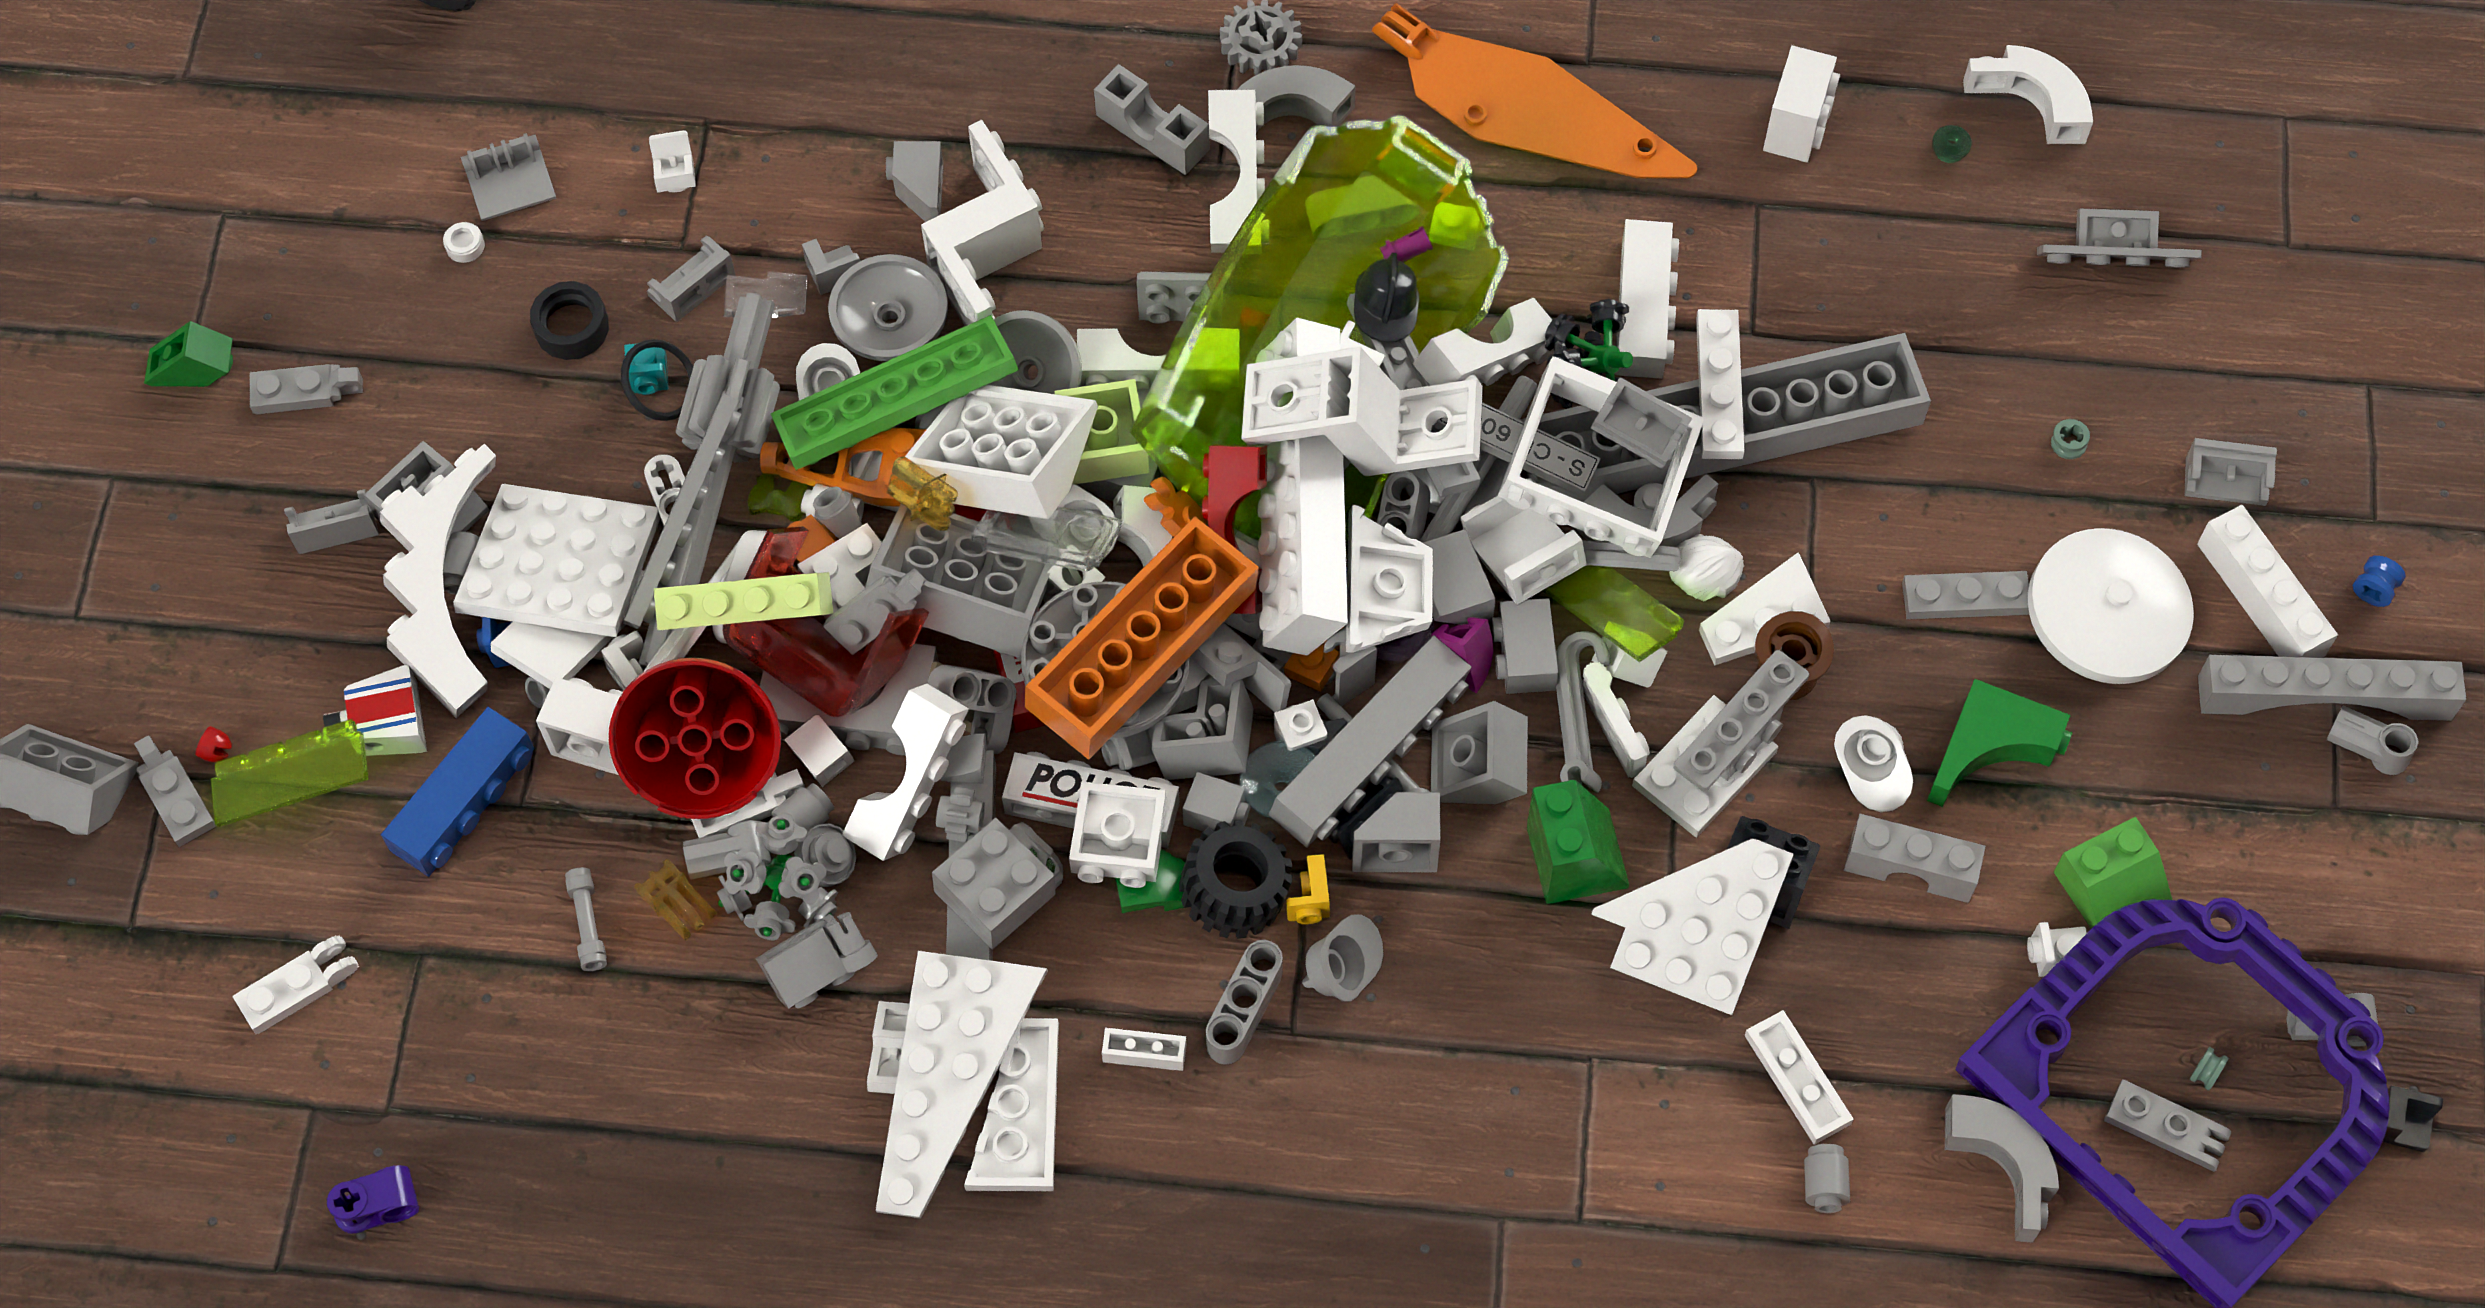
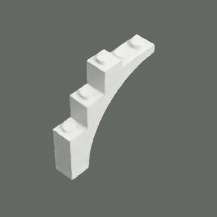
M485 444L476 451L473 448L465 451L454 463L457 468L445 478L442 475L435 477L424 488L423 492L425 495L423 497L412 485L403 493L398 489L381 504L383 510L380 511L381 524L409 551L407 555L403 552L398 553L385 565L384 569L387 572L383 575L384 585L413 614L410 618L406 614L401 616L389 627L387 632L390 635L387 637V648L404 665H409L413 675L455 718L487 691L488 684L487 680L467 657L452 627L444 598L443 585L446 545L457 515L474 488L495 467L496 455Z

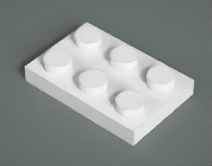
M1715 695L1705 703L1633 779L1632 784L1636 790L1696 838L1777 753L1778 745L1773 741L1769 744L1763 741L1756 748L1757 756L1745 772L1740 773L1737 770L1728 781L1720 776L1706 792L1701 791L1673 768L1674 762L1726 706Z

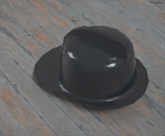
M1392 252L1388 259H1381L1372 263L1367 270L1358 276L1355 285L1353 310L1355 322L1363 333L1371 339L1381 342H1397L1407 338L1414 330L1417 321L1419 293L1416 276L1408 265L1397 260V253Z

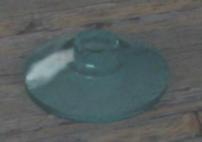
M1274 741L1258 747L1248 756L1246 773H1240V786L1245 787L1246 802L1257 813L1271 818L1269 816L1270 810L1276 797L1282 792L1274 787L1275 784L1278 782L1290 784L1316 756L1306 747L1289 751L1284 741Z

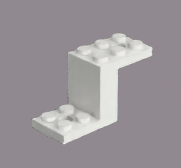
M982 120L969 125L968 130L973 167L988 192L921 224L927 265L940 278L947 298L965 326L989 315L992 316L993 320L995 319L992 311L996 309L991 294L986 288L980 290L975 281L1042 249L1041 232L1044 231V225L1038 211L1042 210L1038 195L1032 188L1026 189L1022 183L1023 175L1018 164L1013 159L1008 161L1004 155L1005 148L996 131L990 133Z
M1361 346L1247 364L1241 439L1248 446L1325 435L1364 476L1477 461L1480 454L1483 386L1477 379L1399 390ZM1293 392L1292 400L1287 405L1278 407V401L1284 394ZM1447 417L1448 421L1444 429L1432 433V425L1438 419Z

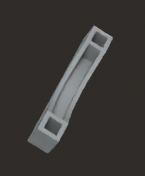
M2209 655L2198 675L2201 714L2244 715L2281 706L2339 703L2380 708L2412 720L2452 721L2466 701L2462 662Z

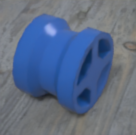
M2374 555L2368 558L2364 565L2365 573L2358 575L2352 586L2356 595L2363 601L2377 607H2385L2391 603L2395 596L2394 589L2401 586L2406 575L2403 568L2395 561L2384 556Z

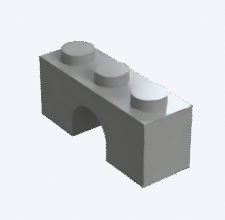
M1118 64L1094 89L1096 116L1184 175H1187L1210 150L1209 123L1180 104L1170 113L1163 111L1151 98L1148 83Z
M1859 814L1852 833L1844 871L1881 881H1886L1887 876L1891 873L1916 875L1927 881L1929 884L1928 893L1969 903L1978 884L1986 846Z

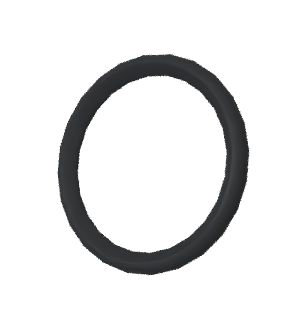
M657 339L642 341L634 345L627 352L622 362L621 383L624 393L635 409L646 417L659 421L675 420L679 418L682 406L673 412H656L647 408L636 398L629 381L630 364L640 351L655 347L674 354L683 363L689 380L693 365L682 350L669 342Z

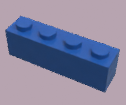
M487 707L382 832L381 837L389 851L428 877L436 868L444 866L452 855L453 847L461 837L470 834L479 822L480 814L490 803H495L502 796L509 779L516 771L523 770L531 760L532 752L535 748L528 733L490 707Z

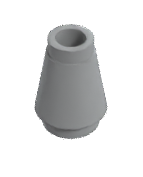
M830 487L822 491L813 502L815 517L839 539L862 526L850 494L842 491L840 487Z

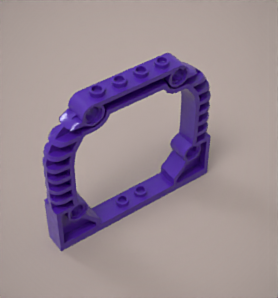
M2224 897L2213 899L2206 906L2183 899H2178L2177 901L2149 899L2124 906L2112 912L2098 922L2033 988L2030 987L1959 1058L1955 1069L1986 1099L2005 1105L2019 1114L2042 1136L2054 1161L2214 1308H2232L2367 1167L2383 1142L2390 1111L2386 1076L2379 1059L2376 1057L2383 1046L2384 1036L2378 1024L2370 1018L2371 1014L2366 1006L2355 998L2348 999L2336 988L2334 979L2327 972L2320 968L2314 969L2301 958V951L2291 941L2284 938L2280 940L2268 929L2266 920L2259 913L2252 909L2246 910L2236 901ZM2223 918L2230 924L2231 930L2222 932L2215 929L2211 924V919ZM2171 943H2182L2194 955L2206 962L2216 964L2235 962L2319 1036L2317 1051L2320 1061L2326 1070L2343 1085L2344 1094L2341 1119L2331 1136L2271 1197L2266 1199L2256 1194L2243 1195L2234 1202L2224 1218L2206 1220L2185 1219L2173 1231L2134 1195L2135 1189L2129 1181L2120 1174L2115 1173L2112 1175L2100 1164L2102 1160L2095 1150L2085 1143L2079 1145L2041 1109L2045 1106L2050 1095L2048 1064L2054 1063L2062 1057L2071 1038V1028L2067 1020L2123 963L2146 948ZM2043 1029L2049 1030L2055 1034L2058 1042L2053 1045H2045L2037 1039L2036 1032ZM2353 1035L2363 1039L2367 1050L2356 1051L2348 1044L2347 1036ZM2250 1212L2256 1215L2260 1222V1229L2251 1230L2244 1227L2240 1222L2239 1213Z

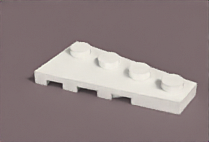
M1024 1018L1023 1021L1021 1020L999 1068L1000 1073L996 1087L990 1098L983 1130L979 1135L973 1163L964 1184L966 1191H1054L1058 1019Z

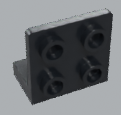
M1741 816L1727 849L1753 838L1794 854L1768 920L1771 923L1790 929L1820 845L1810 841L1803 835L1791 834L1769 826V824L1762 820Z

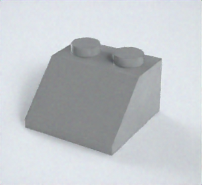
M1492 701L1437 721L1432 727L1431 792H1440V802L1472 804H1498L1527 794L1528 717L1496 701Z
M1411 788L1405 792H1396L1354 831L1352 872H1437L1440 849V792H1430L1424 788Z

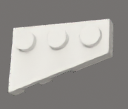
M1799 552L1700 624L1699 632L1714 666L1755 653V640L1760 628L1768 620L1780 613L1802 611L1813 614L1829 628L1831 621Z

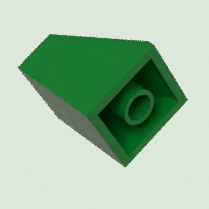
M1576 780L1534 787L1526 828L1546 904L1628 889L1629 881L1609 808Z

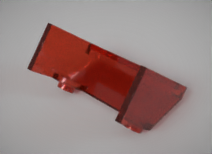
M803 526L767 529L744 580L803 574L792 565L809 530ZM924 608L889 612L878 636L867 644L864 652L859 650L853 655L823 627L824 625L811 616L723 624L722 630L726 643L735 651L827 715L841 717L851 715L901 670L928 617L929 611Z

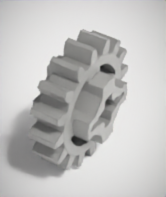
M1247 0L1246 9L1243 10L1236 5L1234 6V17L1225 15L1224 27H1220L1222 54H1228V64L1230 66L1238 62L1240 63V73L1242 74L1249 68L1254 69V75L1256 76L1261 73V70H1270L1276 66H1289V59L1297 60L1298 48H1302L1300 21H1294V11L1292 9L1284 13L1282 12L1281 2L1270 7L1268 6V0H1262L1260 6H1255L1252 0Z

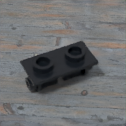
M1385 776L1377 785L1372 783L1363 791L1365 796L1358 804L1361 807L1359 811L1354 809L1349 813L1344 809L1336 817L1339 823L1328 838L1335 844L1340 841L1347 858L1350 860L1353 858L1354 831L1396 792H1404L1397 777L1391 781Z

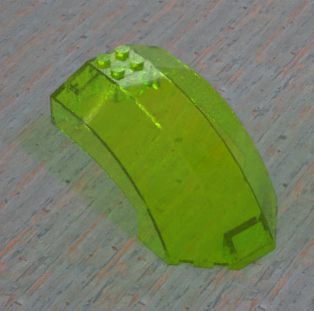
M1403 115L1389 117L1386 121L1372 122L1371 119L1344 122L1341 126L1327 128L1323 124L1311 126L1264 190L1203 286L1178 331L1131 428L1130 433L1178 491L1184 490L1197 504L1202 506L1204 495H1208L1209 478H1205L1203 475V458L1205 453H1209V446L1217 444L1247 445L1241 439L1247 364L1256 363L1259 352L1266 348L1277 337L1279 332L1283 331L1296 318L1340 328V333H1342L1348 320L1355 323L1347 306L1349 294L1355 293V285L1360 274L1367 270L1375 261L1385 259L1380 250V247L1386 245L1385 240L1389 239L1392 242L1423 226L1433 247L1432 250H1428L1404 262L1414 271L1419 293L1417 321L1414 330L1409 335L1419 355L1432 338L1457 328L1467 334L1485 318L1509 258L1504 246H1498L1490 228L1494 225L1483 195H1476L1470 180L1474 173L1468 159ZM1355 323L1349 339L1366 346ZM1352 463L1344 470L1346 552L1348 551V516L1352 505L1365 509L1363 515L1371 519L1389 473L1364 476ZM1261 489L1252 493L1243 501L1234 521V528L1256 539H1260L1261 518L1258 516Z

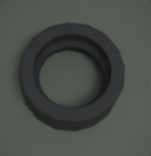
M567 281L549 286L535 298L530 309V324L541 349L552 357L571 360L581 359L592 354L604 343L609 331L608 315L601 297L597 291L584 283ZM570 305H580L590 309L592 321L583 331L570 336H559L549 332L547 321L556 310Z

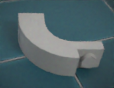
M1293 65L1273 68L1250 78L1237 89L1255 90L1256 102H1263L1264 124L1280 116L1295 115L1310 119L1333 133L1355 108V85L1335 73L1311 66ZM1256 126V132H1257L1262 126Z
M1705 474L1675 502L1659 546L1677 547L1679 543L1700 534L1703 520L1714 510L1717 504L1715 496L1718 483L1708 474ZM1604 484L1583 502L1647 529L1654 509H1641L1626 503ZM1572 527L1587 541H1599L1588 537L1584 531Z
M1952 1094L1945 1108V1150L1982 1154L1993 1159L2006 1171L2012 1181L2015 1192V1241L2033 1243L2041 1229H2046L2048 1222V1204L2041 1201H2051L2059 1189L2056 1165L2046 1142L2032 1126L2007 1106L1981 1097Z

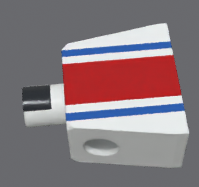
M403 665L346 686L344 689L346 710L323 715L328 739L350 735L351 741L359 755L427 752L418 684L409 665Z

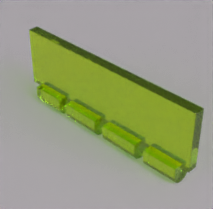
M1586 565L1542 590L1639 663L1676 638L1677 632L1684 625L1682 617L1665 605L1660 604L1657 599L1637 585H1633L1629 579L1612 567Z
M349 719L324 727L323 735L319 730L311 731L287 739L285 745L282 742H277L250 751L248 757L245 754H240L216 762L215 772L217 777L211 778L215 825L221 827L369 780L364 733L357 731L356 723L353 719Z

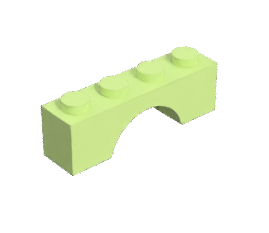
M829 572L654 588L657 630L833 614Z

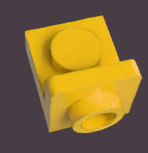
M1324 854L1307 856V871L1300 872L1302 897L1286 899L1288 921H1297V923L1304 925L1318 923L1322 918L1330 917Z

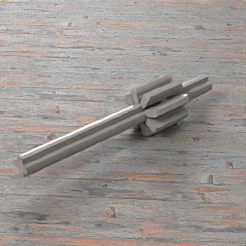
M747 293L746 297L740 296L724 357L722 355H708L707 361L699 359L694 363L675 430L676 434L683 438L682 443L692 450L699 448L723 394L739 400L735 411L740 412L741 416L732 436L726 433L723 435L718 447L725 450L716 473L708 470L702 483L703 486L709 488L700 510L691 509L686 523L692 525V529L683 548L675 545L669 559L676 563L667 585L660 584V588L700 583L732 462H748L749 457L753 459L759 458L762 445L766 442L772 419L770 413L774 412L780 385L773 381L774 375L765 368L758 369L775 308L773 301L763 300L761 295ZM656 611L649 624L639 660V665L642 669L648 666L674 630H657Z

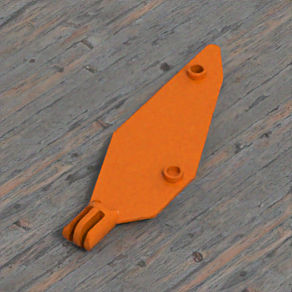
M1396 2L1391 7V11H1387L1381 18V22H1377L1372 28L1373 34L1408 58L1415 96L1476 140L1634 178H1692L1697 172V165L1694 161L1548 57L1434 30ZM1647 147L1650 149V151L1642 152L1639 150V148Z

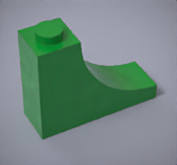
M1974 679L1927 801L1943 807L1947 797L1960 781L1972 772L1994 763L2026 761L2050 767L2055 754L2064 756L2073 733L2065 730L2070 714Z

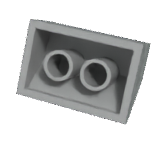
M26 724L0 739V808H12L28 814L33 820L48 821L65 827L70 833L88 835L111 820L137 771L138 762Z

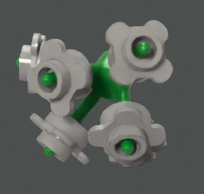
M778 814L771 818L769 822H761L756 826V835L764 837L765 848L769 852L777 854V857L768 866H765L761 856L756 851H749L746 855L729 852L725 856L724 864L727 867V881H725L723 875L719 876L724 888L717 891L720 898L718 905L724 907L727 914L736 911L740 920H744V924L747 927L754 928L755 933L763 939L774 941L785 932L792 933L795 930V922L789 919V910L780 904L781 895L785 898L792 896L802 898L803 902L798 912L807 920L804 924L805 928L828 914L833 916L837 911L835 897L838 892L833 889L828 893L824 888L819 887L821 879L826 876L825 866L819 862L809 864L802 861L798 856L792 857L789 855V853L796 850L799 842L804 841L807 837V830L804 827H799L794 822V817L791 814ZM768 885L773 890L771 901L759 903L756 906L754 915L748 914L744 918L742 912L753 907L748 895L756 894L762 887Z

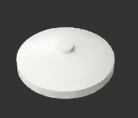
M2096 528L2068 535L2055 543L2045 553L2036 566L2029 583V615L2040 641L2060 663L2086 678L2111 684H2128L2149 679L2162 672L2176 659L2190 637L2194 610L2186 580L2174 562L2164 552L2149 541L2134 534L2115 529Z

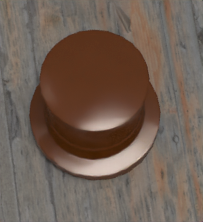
M1788 611L1772 617L1760 628L1755 640L1754 650L1758 660L1757 670L1776 650L1782 651L1809 672L1808 680L1790 700L1806 696L1813 690L1817 680L1824 676L1832 663L1834 644L1830 631L1816 616L1802 611Z

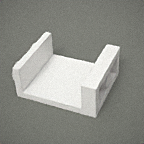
M1498 496L1482 505L1473 507L1468 513L1460 517L1463 530L1466 529L1477 556L1517 605L1587 565L1583 541L1574 530L1564 534L1545 515L1530 509L1516 508L1510 505L1507 500Z

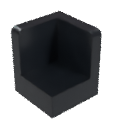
M2391 1085L2388 1089L2389 1120L2383 1142L2425 1152L2430 1144L2433 1117L2442 1109L2443 1098Z

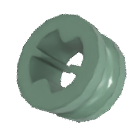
M2075 419L2060 421L2053 431L2051 446L2054 452L2064 459L2079 458L2086 451L2090 439V431L2081 421ZM2071 434L2077 436V441L2073 440L2070 444L2063 441L2064 437H2069Z
M2209 1046L2192 1073L2190 1080L2193 1082L2197 1080L2202 1081L2204 1088L2209 1091L2229 1058L2225 1055L2217 1057L2214 1054V1049Z

